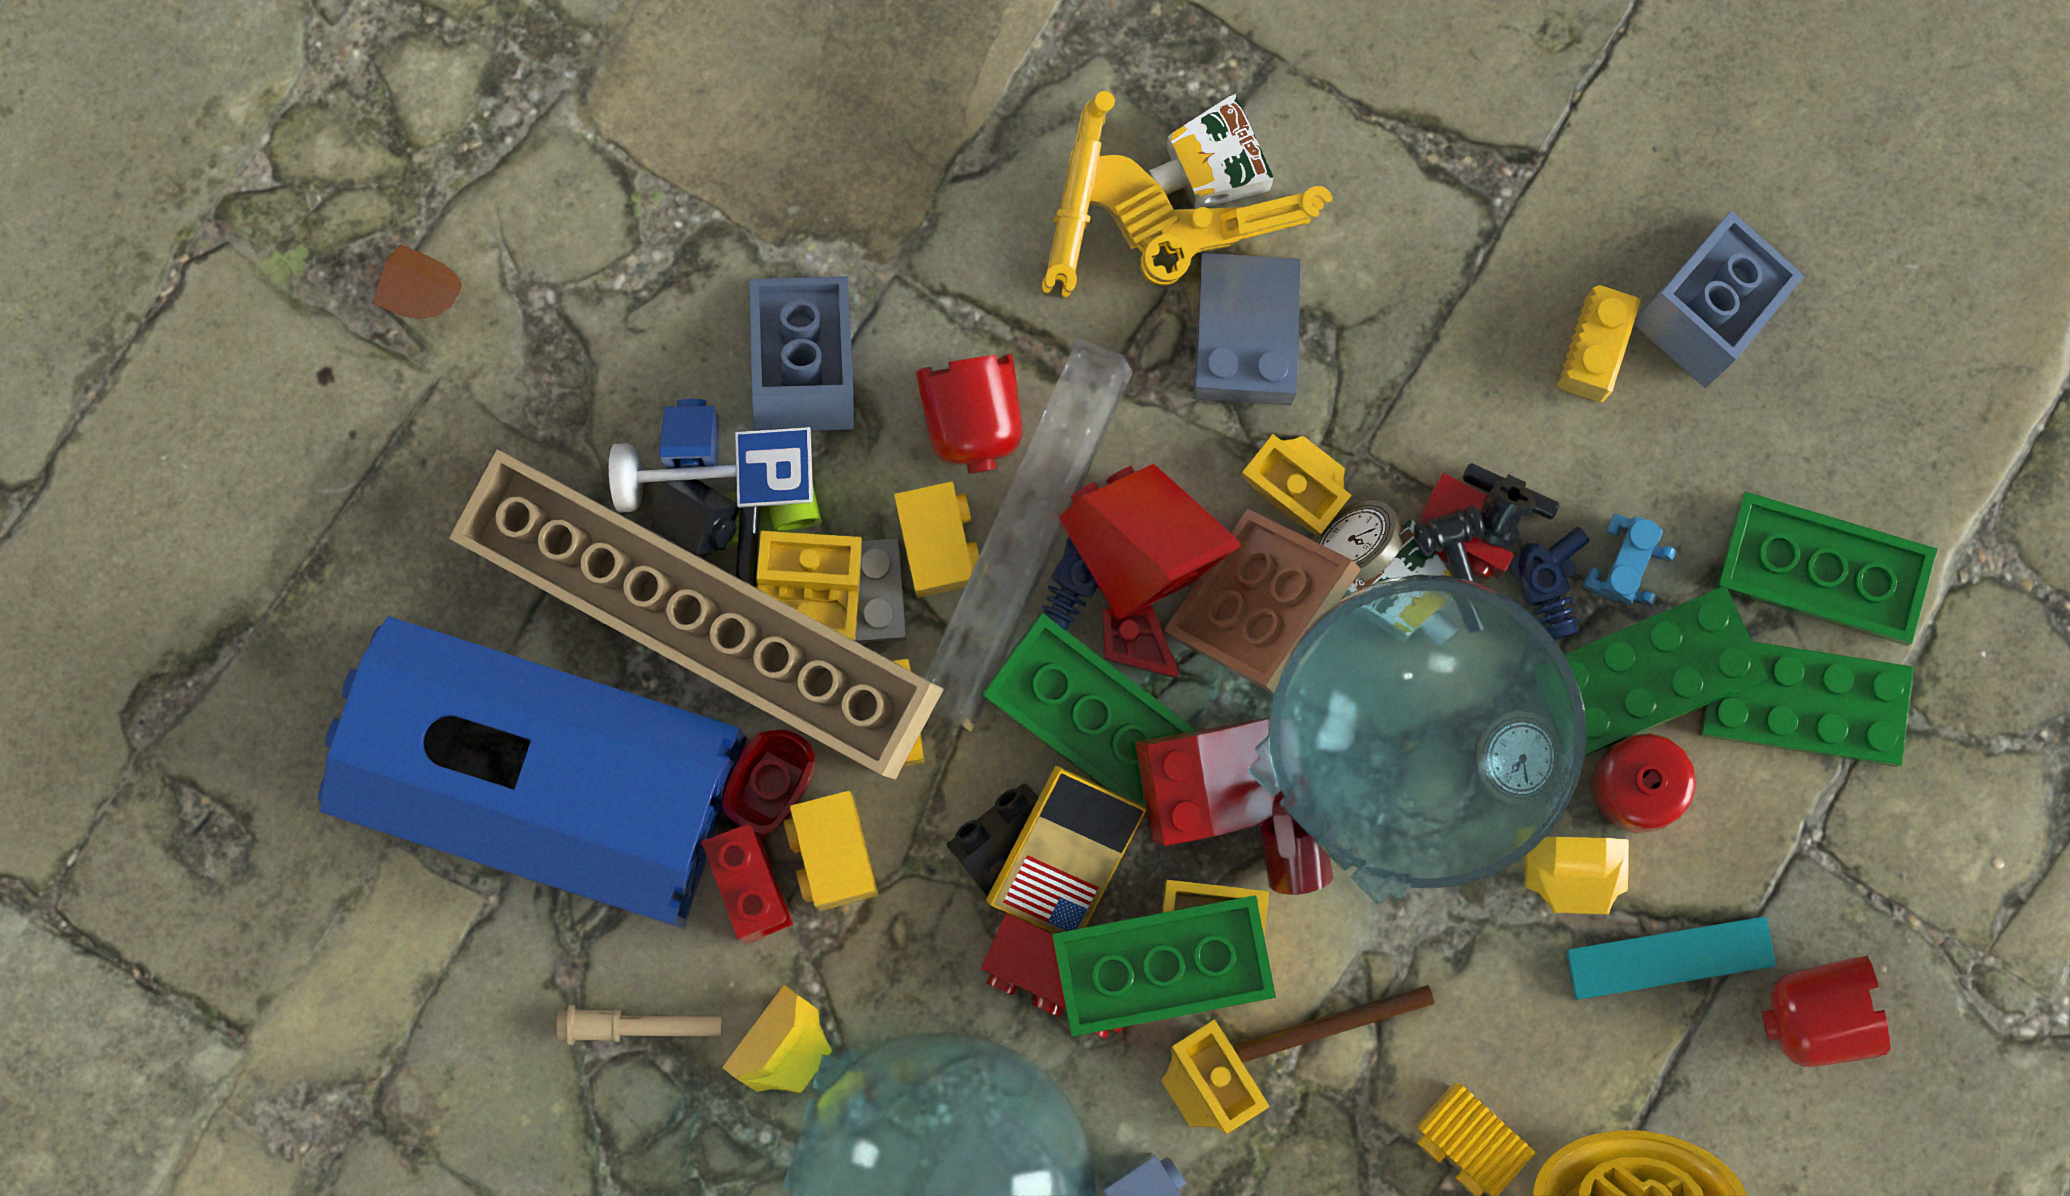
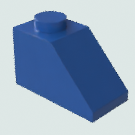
M703 399L677 400V407H664L660 439V459L666 469L719 465V415L715 406H707V401Z

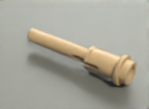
M569 1005L568 1010H558L557 1039L567 1040L568 1045H574L575 1040L620 1042L621 1036L722 1037L723 1031L722 1016H622L621 1009L576 1010L575 1005Z

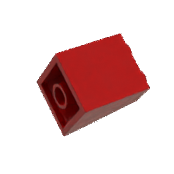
M1155 464L1136 472L1132 466L1123 468L1106 480L1108 485L1099 488L1096 482L1084 486L1070 496L1074 504L1058 516L1119 620L1190 586L1241 547L1233 534Z

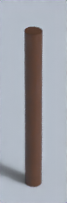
M1425 985L1236 1043L1235 1049L1241 1062L1244 1063L1433 1005V995L1429 985Z

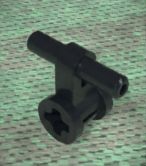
M1473 463L1468 464L1462 477L1463 481L1489 492L1491 502L1486 512L1481 513L1485 525V534L1482 539L1498 547L1507 548L1514 545L1519 535L1517 526L1522 516L1533 512L1551 520L1554 519L1560 506L1558 501L1526 488V482L1510 474H1507L1506 478Z

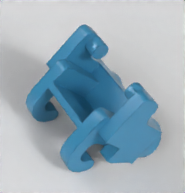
M1613 514L1606 533L1618 537L1620 530L1626 532V535L1606 581L1603 582L1599 581L1602 572L1591 567L1581 587L1615 603L1621 601L1631 606L1633 601L1651 607L1657 596L1650 591L1643 593L1637 590L1641 584V578L1649 559L1653 556L1660 560L1671 562L1676 550L1669 546H1665V548L1657 546L1663 534V528L1659 527L1655 522L1637 516L1630 519L1619 514Z

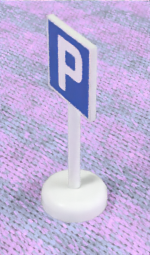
M811 428L735 432L736 464L643 470L639 453L632 444H613L609 457V484L615 509L618 513L636 511L642 502L644 483L724 477H737V507L739 508L813 503Z

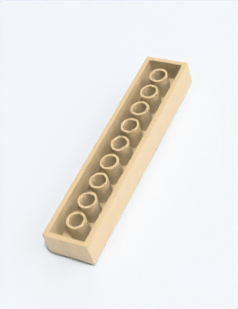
M498 449L449 537L454 542L888 778L896 780L944 690Z

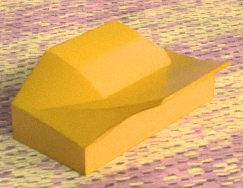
M1272 434L1241 474V477L1260 496L1296 524L1319 537L1352 496L1344 489L1345 468L1304 436L1280 440Z
M1590 837L1525 838L1524 889H1530L1539 893L1548 903L1553 913L1609 914L1618 895L1628 891V840Z
M783 985L722 1068L756 1092L774 1089L802 1093L832 1052V1048L820 1026L819 1010L790 988Z
M1215 1019L1171 1046L1172 1060L1161 1082L1190 1128L1213 1127L1228 1134L1270 1107Z

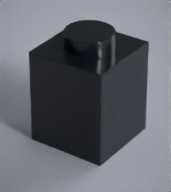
M697 479L669 482L665 485L650 528L695 555L725 550L726 545L735 534V520L740 508L737 507L735 501Z

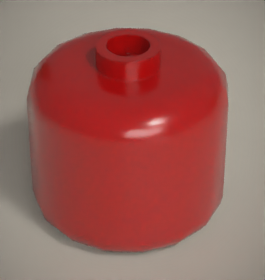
M1648 733L1632 735L1607 749L1595 765L1591 785L1594 802L1605 819L1619 829L1633 833L1657 831L1682 817L1692 803L1696 779L1694 766L1681 747L1669 738Z

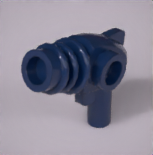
M1578 526L1548 550L1538 543H1526L1520 549L1519 556L1513 558L1509 564L1510 570L1520 583L1527 605L1542 606L1534 610L1533 615L1545 614V617L1539 619V623L1544 624L1548 622L1549 626L1545 627L1542 632L1547 633L1550 642L1578 632L1575 624L1577 618H1567V615L1573 612V608H1563L1564 605L1572 602V598L1568 597L1560 600V597L1570 591L1567 578L1572 577L1576 573V567L1570 557L1590 542L1586 533Z
M1068 536L1064 555L1051 577L1061 587L1058 589L1051 585L1048 586V589L1057 595L1055 598L1051 596L1046 597V600L1053 603L1051 607L1042 605V613L1066 631L1070 623H1075V619L1069 617L1070 612L1076 615L1080 613L1079 610L1073 607L1074 604L1082 607L1087 605L1086 602L1078 599V596L1092 598L1097 588L1100 589L1070 536Z

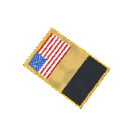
M1055 765L986 901L995 908L1052 933L1086 928L1147 809L1135 801Z

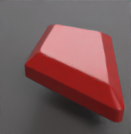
M1147 606L1121 620L1117 618L1112 608L1102 609L1105 660L1172 678L1179 676V670L1152 606Z

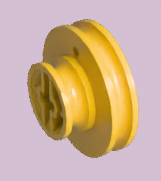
M1617 1130L1592 1134L1565 1145L1544 1163L1537 1175L1533 1190V1196H1748L1744 1186L1732 1170L1708 1151L1673 1136L1637 1130Z

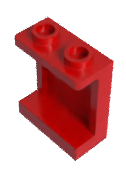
M750 825L740 826L701 842L738 940L749 944L794 926L761 836L754 834Z

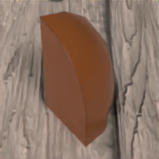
M400 244L385 262L372 304L410 318L423 319L435 317L452 306L460 293L462 283L457 274L445 264Z

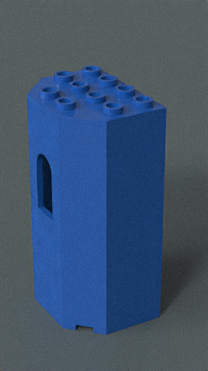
M387 616L382 626H378L375 629L370 645L360 660L358 669L351 668L348 672L342 689V698L347 699L341 718L335 717L328 728L325 747L330 748L326 759L325 775L318 792V801H321L320 812L346 822L684 929L707 860L701 842L713 837L717 823L721 818L723 795L747 739L742 730L730 724ZM455 716L531 740L515 789L513 790L433 763L428 758L424 749V737L429 726L442 717Z

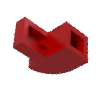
M1442 473L1421 511L1419 522L1427 523L1429 518L1434 519L1455 512L1457 509L1464 511L1469 505L1475 506L1480 512L1488 495ZM1472 538L1469 543L1464 542L1473 575L1488 580L1490 575L1499 579L1506 572L1514 556V553L1502 547L1492 545L1483 539ZM1443 549L1442 552L1435 550V553L1448 570L1450 566L1445 550Z

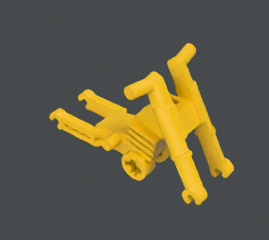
M1101 91L1085 104L1081 113L1076 142L1073 150H1071L1060 209L1057 210L1056 216L1054 215L1053 222L1057 225L1047 273L1042 281V292L1044 294L1050 293L1056 283L1055 281H1060L1063 285L1061 291L1063 298H1068L1077 283L1075 272L1083 232L1087 228V223H1090L1091 216L1087 215L1089 205L1101 207L1113 217L1130 249L1133 250L1137 247L1141 252L1139 268L1144 279L1152 285L1162 287L1175 283L1187 271L1194 254L1230 247L1240 240L1299 225H1307L1311 222V218L1314 219L1319 215V211L1324 207V204L1332 201L1333 197L1325 187L1313 186L1304 193L1246 207H1199L1197 209L1174 210L1162 186L1132 159L1122 155L1099 157L1102 144L1099 142L1101 129L1106 123L1105 115L1115 104L1114 96L1110 92ZM1160 248H1163L1164 254L1167 256L1175 254L1177 260L1168 274L1164 266L1155 267L1153 259L1159 253Z

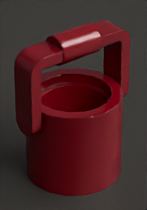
M1284 775L1273 802V817L1264 821L1260 826L1269 888L1277 893L1287 895L1307 894L1324 888L1333 880L1326 823L1323 816L1308 810L1303 775Z

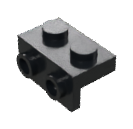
M1025 783L1004 792L990 810L977 820H971L962 825L956 832L955 837L947 843L949 850L963 865L986 897H988L1039 798Z

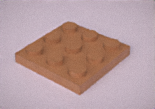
M1247 509L1231 532L1237 538L1241 547L1198 579L1163 631L1173 640L1276 695L1361 569L1353 560Z

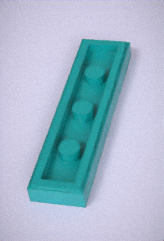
M1767 916L1565 950L1574 1000L1776 966Z

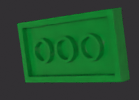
M1745 491L1740 496L1715 589L1726 585L1731 594L1908 646L1914 640L1938 548Z
M1726 585L1539 665L1580 759L1768 678L1767 672Z
M1039 613L980 693L982 697L1099 785L1135 801L1145 808L1135 742L1197 731L1043 613Z
M1753 642L1768 678L1705 705L1702 709L1699 732L1701 737L1898 767L1903 763L1914 666Z
M1256 895L1052 934L1071 1037L1276 998Z

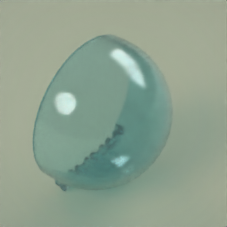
M1419 574L1395 577L1366 586L1339 600L1322 613L1303 633L1287 658L1276 684L1271 704L1269 735L1255 747V752L1260 757L1251 764L1247 771L1272 797L1282 790L1285 797L1279 804L1308 834L1315 838V842L1343 871H1346L1352 865L1358 868L1352 874L1351 879L1375 904L1383 901L1390 893L1399 900L1411 888L1451 887L1477 881L1495 874L1520 860L1549 834L1571 801L1580 778L1586 746V719L1583 700L1569 662L1557 642L1534 616L1506 595L1470 580L1445 575Z
M935 1032L906 1036L890 1041L870 1050L864 1055L844 1050L842 1060L822 1054L812 1089L821 1091V1094L816 1100L809 1098L782 1187L789 1190V1196H1096V1176L1092 1149L1081 1119L1067 1095L1043 1069L1023 1054L990 1039L963 1033Z

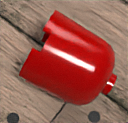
M1012 354L1004 355L998 359L996 355H988L948 362V369L932 371V367H925L916 370L917 384L930 443L934 453L941 461L950 465H966L968 474L996 470V460L1010 455L1018 448L1022 439V419Z
M1852 957L1793 971L1781 976L1774 983L1770 994L1771 1010L1762 1011V1019L1768 1042L1778 1040L1783 1054L1791 1062L1802 1067H1818L1887 1055L1888 1051L1891 1050L1885 1010L1874 1012L1870 989L1879 988V984L1869 957Z

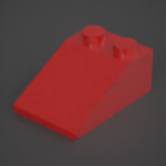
M1282 715L1135 742L1151 842L1163 846L1215 837L1263 824L1264 821L1273 817V802L1283 776L1292 775Z

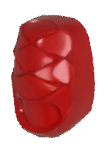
M771 730L757 733L741 753L728 780L722 801L723 810L727 817L739 827L746 824L750 825L754 834L761 837L772 836L783 825L784 820H787L792 814L790 806L799 804L813 777L815 753L809 742L800 735L788 730Z

